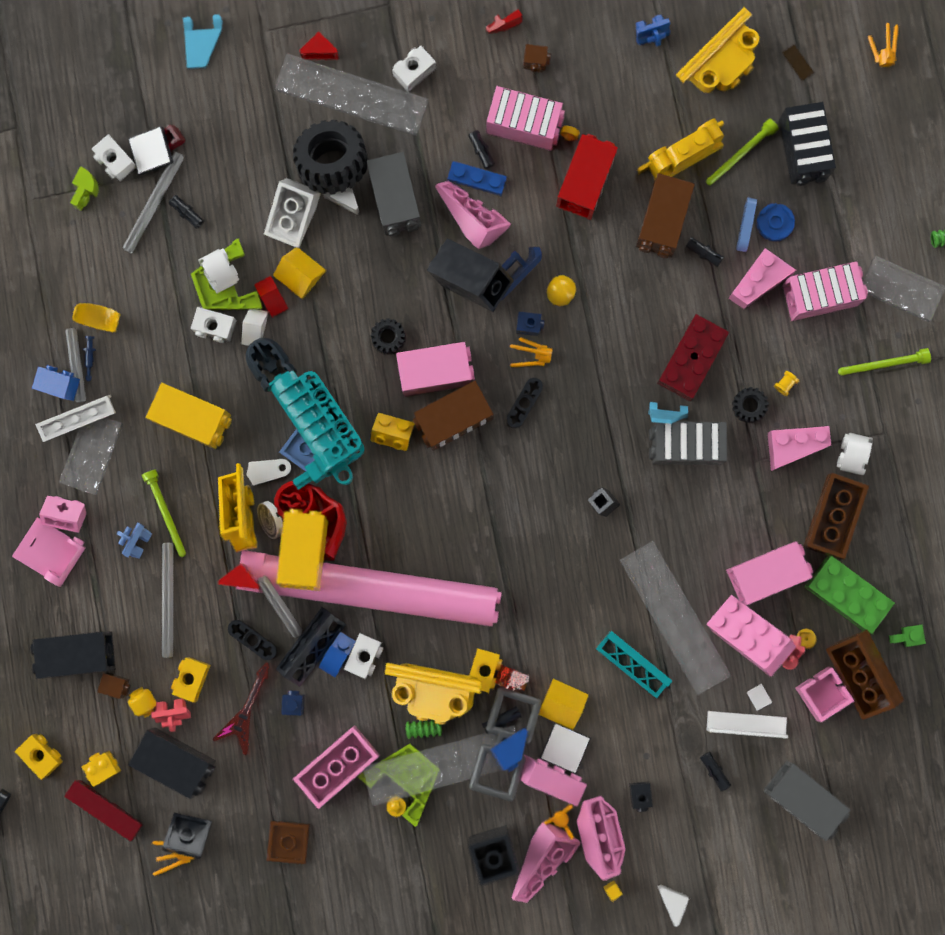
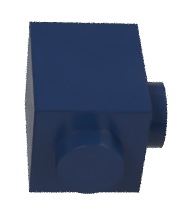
M519 312L516 334L539 336V331L544 329L545 320H541V314Z
M288 691V694L282 695V715H303L305 695L299 694V691Z

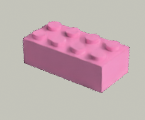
M733 595L726 600L706 624L713 633L770 677L796 648L789 637Z
M353 726L295 776L293 780L319 809L377 759L380 754L359 729Z

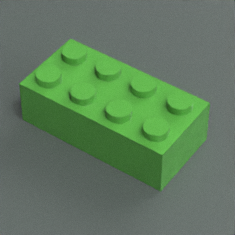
M827 556L813 574V578L804 587L860 630L864 631L867 629L869 634H873L895 604V602L833 556Z

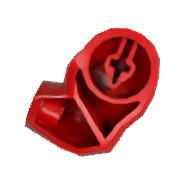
M293 481L283 484L274 497V506L277 508V514L284 519V513L290 512L291 509L301 510L303 514H310V511L321 512L328 521L324 560L334 561L344 538L347 525L343 506L328 497L321 488L310 483L299 490Z

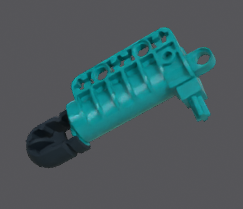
M260 338L253 341L246 351V362L257 381L261 382V387L265 392L272 391L314 455L315 461L305 466L307 471L292 480L297 489H301L311 481L317 484L325 477L327 478L331 475L341 485L350 484L353 480V474L348 465L364 454L365 447L326 386L313 371H308L298 377L296 375L297 370L293 364L289 363V358L276 341L269 338ZM273 354L275 359L272 360L270 355ZM277 360H281V365L287 372L282 375L278 374L274 377L275 380L269 383L268 378L261 371L268 370L270 373L277 369ZM262 361L263 364H264V366L261 367V365L259 364V362ZM312 383H314L317 386L315 390H313L314 388L311 385ZM330 401V403H329V405H328L327 407H326V406L321 407L322 405H325V404H327V403ZM332 409L334 414L337 415L338 420L335 421L329 410ZM340 423H341V424H342V423H346V424H344V425H341V426L337 429V427H338V425H339ZM347 428L346 432L340 433L342 429ZM352 439H353L354 444L357 446L356 448H354V447L351 446V444H350V441H351ZM342 471H347L349 473V479L346 481H341L339 479V473Z

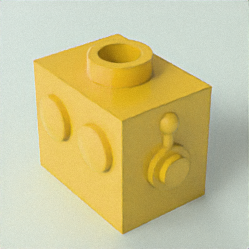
M110 751L101 755L99 752L89 758L90 762L82 766L86 778L93 787L121 771L117 760L114 759Z

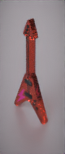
M268 662L256 672L257 678L243 709L218 732L213 741L234 734L238 737L243 754H248L250 710L264 679L268 678Z

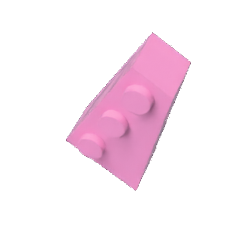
M829 426L773 430L767 433L771 471L831 446Z

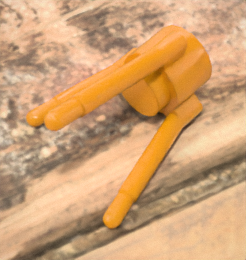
M886 23V49L880 50V54L877 52L872 37L868 36L875 56V63H879L880 67L895 65L898 25H895L891 49L890 24Z
M519 338V341L534 346L537 349L510 345L511 348L536 353L535 359L538 360L512 363L511 367L544 366L545 363H550L552 348H547L546 345H540L524 338Z
M573 805L567 806L563 811L555 812L553 817L544 822L545 825L554 822L557 827H563L571 840L574 837L567 825L569 822L567 812L573 808Z
M153 841V845H163L164 841ZM175 853L157 857V861L178 858L180 861L154 872L153 876L162 874L184 863L191 862L190 859L194 858Z

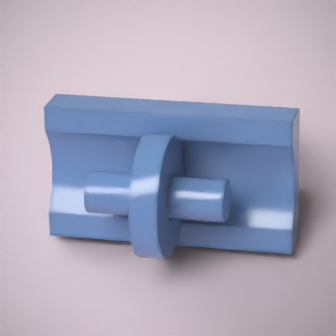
M137 522L131 536L129 534L132 528L128 526L124 533L121 531L117 532V535L121 536L118 544L124 546L126 540H128L122 551V554L128 558L129 556L140 558L144 549L135 545L138 538L148 542L152 535L142 524Z

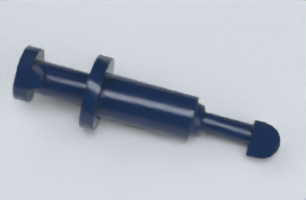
M85 336L87 348H83V351H86V381L92 379L90 373L93 367V351H96V349L92 348L95 336Z

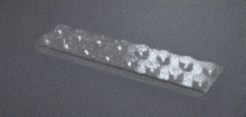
M286 54L275 85L276 91L417 136L428 104L427 98L290 54Z
M654 541L620 559L619 561L696 694L699 695L731 676L730 672Z
M514 726L503 728L515 732ZM488 732L362 767L372 806L471 779L481 745L495 746L498 735ZM487 753L480 776L502 770L493 754Z

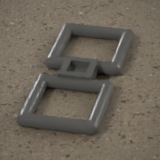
M499 687L486 727L487 732L498 735L495 746L516 733L495 726L503 697L506 696L533 705L526 728L528 733L525 744H529L536 726L542 700ZM482 744L469 788L473 791L512 802L516 795L526 758L522 755V760L517 762L519 766L514 770L508 792L481 785L478 782L487 753L492 754L490 749L494 747Z

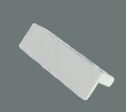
M111 395L35 424L42 441L45 442L116 413L110 400Z
M708 711L707 731L788 738L786 734L787 717Z

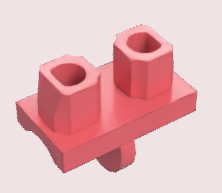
M789 635V638L796 648L782 663V666L788 670L796 668L799 663L798 659L805 652V647L800 646L802 637Z
M184 699L174 700V709L168 710L167 702H156L155 712H152V719H155L156 723H162V728L169 727L170 732H175L176 726L182 725V719L191 718V712L188 710Z

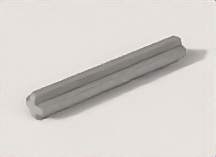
M69 328L66 329L70 368L71 372L74 373L73 377L80 379L75 401L84 402L86 401L77 330Z
M266 576L260 577L257 583L294 638L301 636V627Z

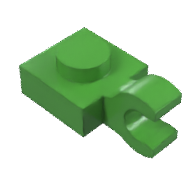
M922 625L902 627L901 634L889 635L890 643L904 642L905 647L926 644Z

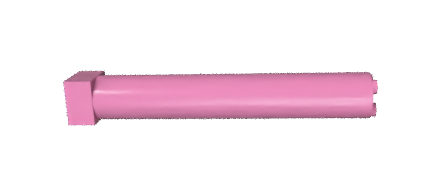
M245 550L241 553L240 564H245L257 581L260 577L266 576L280 596L491 627L493 623H497L498 611H495V605L500 604L501 592H497L498 588L323 563L320 591L281 588L276 584L279 556ZM236 587L239 590L263 593L261 589Z

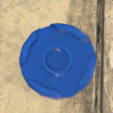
M772 203L760 211L756 220L757 229L765 239L781 241L792 233L795 217L787 206Z

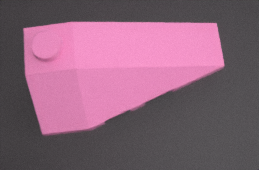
M542 822L532 837L512 899L527 903L544 886L543 881L550 875L554 876L558 872L556 868L563 861L567 863L571 859L581 842L575 837L571 840L566 831L556 825H545Z

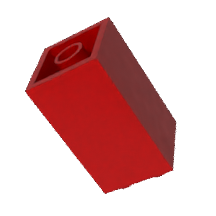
M582 134L560 189L556 207L584 218L592 219L616 157L618 147L614 143L597 140V137L591 134Z

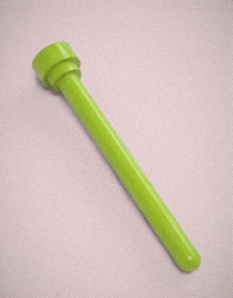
M770 118L764 122L762 130L706 180V184L712 185L766 136L774 135L779 130L778 125Z
M924 348L913 355L839 368L838 374L847 375L912 362L927 364L931 363V354L928 348Z
M156 469L142 474V478L152 489L178 555L185 557L186 551L157 483L158 473Z

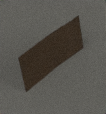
M795 44L782 52L802 81L814 73Z

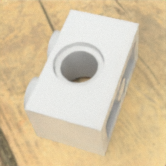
M422 46L412 49L408 53V57L403 61H398L394 65V69H392L394 77L408 92L436 69V62ZM411 65L418 66L416 70L409 69Z
M109 134L92 148L95 153L93 157L100 165L104 163L108 167L105 171L112 179L117 177L121 181L136 168L134 162ZM112 156H117L114 162H109Z
M197 307L191 329L198 337L206 338V336L214 337L213 340L219 343H224V341L230 342L237 320L232 316ZM217 322V328L212 331L209 330V325Z
M359 633L344 670L365 679L368 675L372 676L376 667L373 665L376 657H380L383 651V647H381L382 642ZM367 651L370 654L368 662L360 660L361 652Z

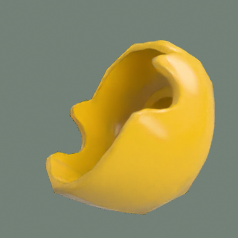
M565 275L556 276L547 287V297L554 305H568L575 296L576 285L570 277Z

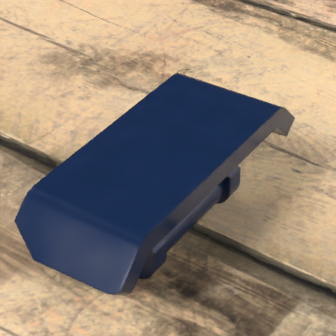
M529 247V257L525 261L516 251H513L511 256L501 265L507 271L516 261L520 264L511 275L514 281L502 300L541 261L542 252L540 247Z

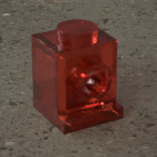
M501 665L495 684L516 691V688L524 691L530 676Z

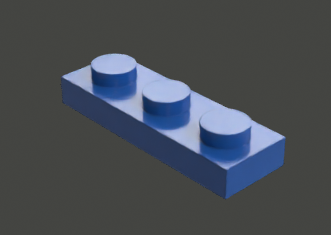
M453 161L447 180L502 196L507 176Z

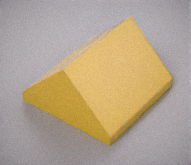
M296 247L282 257L273 276L303 299L326 270Z
M553 679L542 702L539 715L573 730L583 712L588 694Z

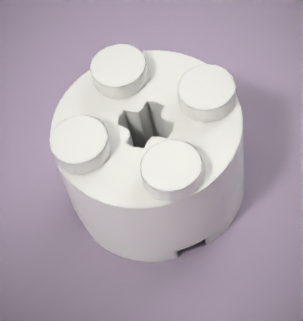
M217 249L198 259L200 266H203L205 269L204 274L216 294L236 284L239 280L235 267L233 265L229 266V258L224 249Z
M853 433L845 434L841 444V449H844V453L841 452L836 467H839L842 471L864 475L866 470L864 466L869 460L873 438Z

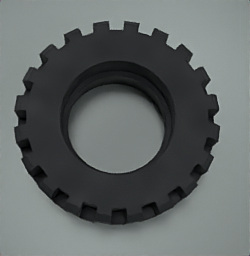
M323 120L317 125L316 123L312 124L311 128H306L302 132V136L299 135L293 147V160L300 179L305 186H309V189L315 192L318 190L321 194L329 192L331 195L339 191L342 193L349 187L350 189L356 185L355 183L360 182L363 178L362 174L366 173L367 151L362 135L354 126H348V123L343 121L339 123L337 120H331L330 122ZM333 150L345 152V155L334 163L321 164L316 162L326 152Z

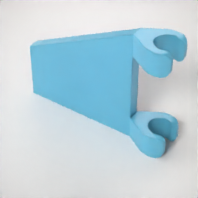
M213 15L214 29L193 30L192 19L184 17L187 68H206L222 31V18L220 15Z
M649 403L648 414H650L651 422L672 424L688 416V406L680 405V412L659 410L657 409L658 403Z

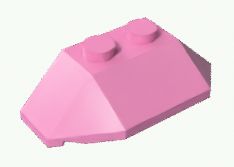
M602 796L583 801L577 825L585 859L602 880L620 875L625 845L617 812Z

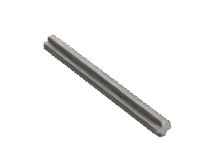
M174 152L172 156L174 163L167 165L123 246L125 251L133 253L184 159L182 154Z
M173 543L162 544V657L164 658L173 657Z

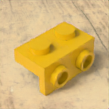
M378 413L372 428L371 441L379 445L407 451L414 429V422Z

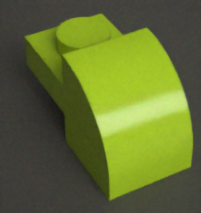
M80 166L72 182L77 190L70 203L76 209L82 211L83 207H86L89 202V195L97 198L99 187L92 174Z

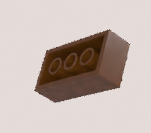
M834 473L828 474L803 548L826 556H833L838 560L845 559L869 485Z
M867 629L837 641L826 649L844 686L853 698V703L862 720L896 708L904 701Z

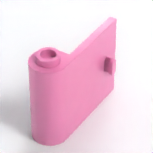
M37 517L12 557L43 575L49 582L61 587L86 547L83 546L85 542L77 537L72 539L54 527L42 525L40 518Z

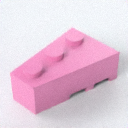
M765 248L729 299L745 309L792 276L796 270Z
M524 755L526 760L520 778L522 782L578 806L587 784L581 781L582 777L574 773L568 775L565 773L566 770L558 766L553 768L548 766L549 763L538 758L535 760Z

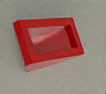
M320 32L316 33L300 49L302 60H339L338 50Z
M271 276L254 284L272 318L289 309Z
M243 563L235 567L218 582L219 585L261 589L257 583L258 581Z

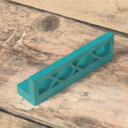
M612 631L606 635L596 648V650L656 699L665 687H668L672 682L669 677ZM610 640L615 644L616 653H606L601 648ZM627 654L630 657L631 665L622 666L619 663L618 655ZM611 655H616V660ZM633 667H643L646 677L637 678L634 676ZM649 679H657L662 683L656 693L649 688Z

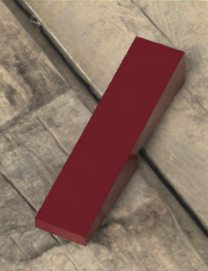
M75 780L64 795L65 798L129 841H133L143 826L142 823L114 802L108 801L82 780Z

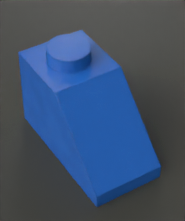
M522 728L490 749L502 770L508 769V771H511L519 766L517 762L522 760L528 733L525 728Z

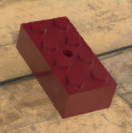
M695 314L657 384L691 401L726 340L729 331ZM691 354L695 355L697 359L693 360Z

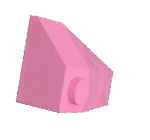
M450 181L436 184L435 188L465 237L478 249L491 245L510 227L511 224L494 209L489 211L482 206L483 202L480 200L470 199L466 191Z

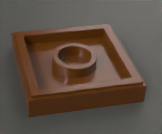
M271 820L266 861L306 864L310 824Z

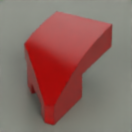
M517 9L504 19L497 15L494 18L495 22L488 25L485 29L488 33L510 29L522 22V13Z

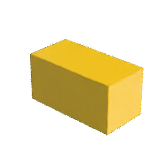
M614 880L604 886L612 901L623 895Z

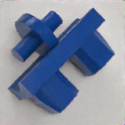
M658 15L652 19V24L647 25L645 21L637 22L638 45L654 42L656 46H660L661 39L670 35L669 19H664L662 15Z

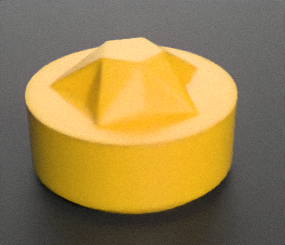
M563 126L560 135L568 141L578 140L580 134L578 129L571 126Z
M802 629L797 634V636L802 637L800 646L805 647V649H811L815 646L817 637L812 630Z
M394 796L387 802V811L392 816H401L406 810V802L400 796Z

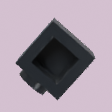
M603 487L595 491L592 497L588 499L598 514L605 517L620 506V503L613 494Z
M650 782L629 783L632 808L637 809V812L648 811V807H653Z

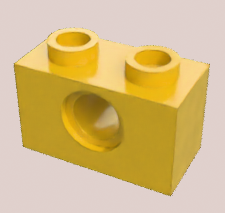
M477 648L469 676L478 677V681H482L481 691L489 693L490 689L494 690L497 678H494L495 670H500L502 659H499V654ZM487 665L490 667L491 672L488 676L480 674L479 669L481 666Z
M186 657L185 660H182L178 671H180L178 679L175 678L171 689H173L172 695L191 702H197L211 665L191 657ZM188 673L194 677L192 684H188L185 680Z
M33 734L14 752L42 780L47 778L63 761L60 758L61 754L56 749H51L47 745L48 741L43 735ZM38 750L44 753L43 760L38 759Z

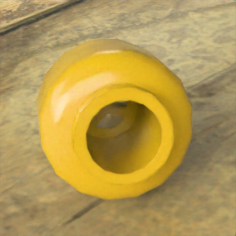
M140 687L129 694L128 705L135 716L143 715L145 718L150 716L152 712H155L153 709L156 707L157 701L149 689Z

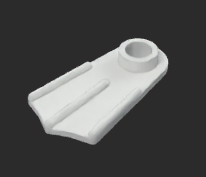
M285 459L249 462L246 475L252 485L255 486L287 476L291 471V464ZM284 464L286 470L280 471V466Z

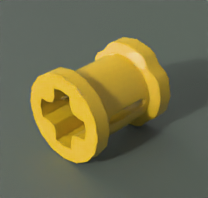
M786 371L781 381L774 385L775 389L784 396H788L789 390L794 384L799 383V379L794 374Z

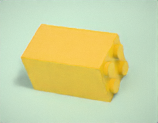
M162 382L145 417L153 423L213 449L222 444L224 439L222 434L225 428H229L232 421L230 418L231 414L226 410Z
M291 509L290 512L284 513L276 584L281 588L320 591L328 525L327 519L321 512L310 511V514H303L301 510Z

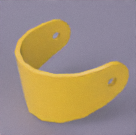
M89 303L77 304L72 316V320L76 323L108 332L117 331L120 313Z

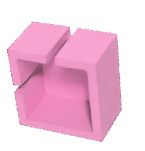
M826 667L813 676L814 679L809 678L795 687L816 721L823 722L854 702L846 687L839 685L842 681L832 667Z

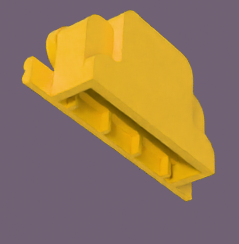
M744 7L676 76L683 83L686 80L691 81L704 93H710L715 88L720 91H727L730 88L734 89L740 83V78L743 75L747 76L754 69L752 66L755 59L753 51L759 43V35L755 30L749 29L744 24L752 16L751 12Z
M715 118L701 125L697 131L667 148L665 146L656 150L648 157L650 161L639 167L637 172L640 174L649 169L655 179L658 173L672 177L722 149L724 146L722 143L724 134L720 128L724 125L723 120L717 122Z
M237 463L235 473L218 477L220 534L224 541L230 540L236 552L257 548V540L254 533L253 513L250 506L254 505L253 493L249 485L244 486L243 468L240 463Z
M408 663L400 665L386 664L385 675L397 677L396 686L392 690L393 700L399 705L408 704V712L413 716H417L416 719L427 721L432 719L435 720L434 723L445 725L446 721L469 712L472 708L474 693L481 694L482 681H478V677Z

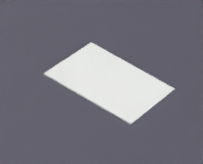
M762 684L747 691L757 711L772 703Z

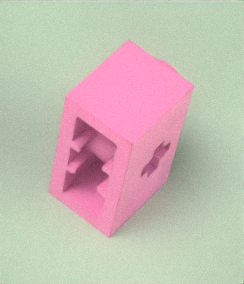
M47 496L39 514L41 524L79 533L86 517L85 504L76 500H66L58 496Z

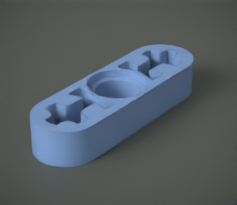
M749 197L746 199L736 248L738 251L746 252L748 249L757 199Z

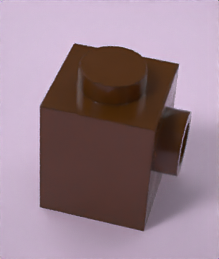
M526 44L523 69H530L532 72L545 71L546 65H550L551 53H547L548 46Z
M103 673L97 692L122 699L129 693L130 684L128 683L130 679L110 673Z

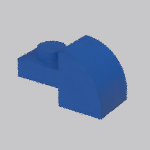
M340 632L325 654L319 668L336 678L356 641Z

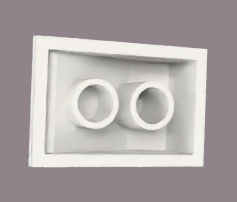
M288 178L279 181L264 235L299 248L314 215L321 193L318 190L316 192L312 191L308 186Z

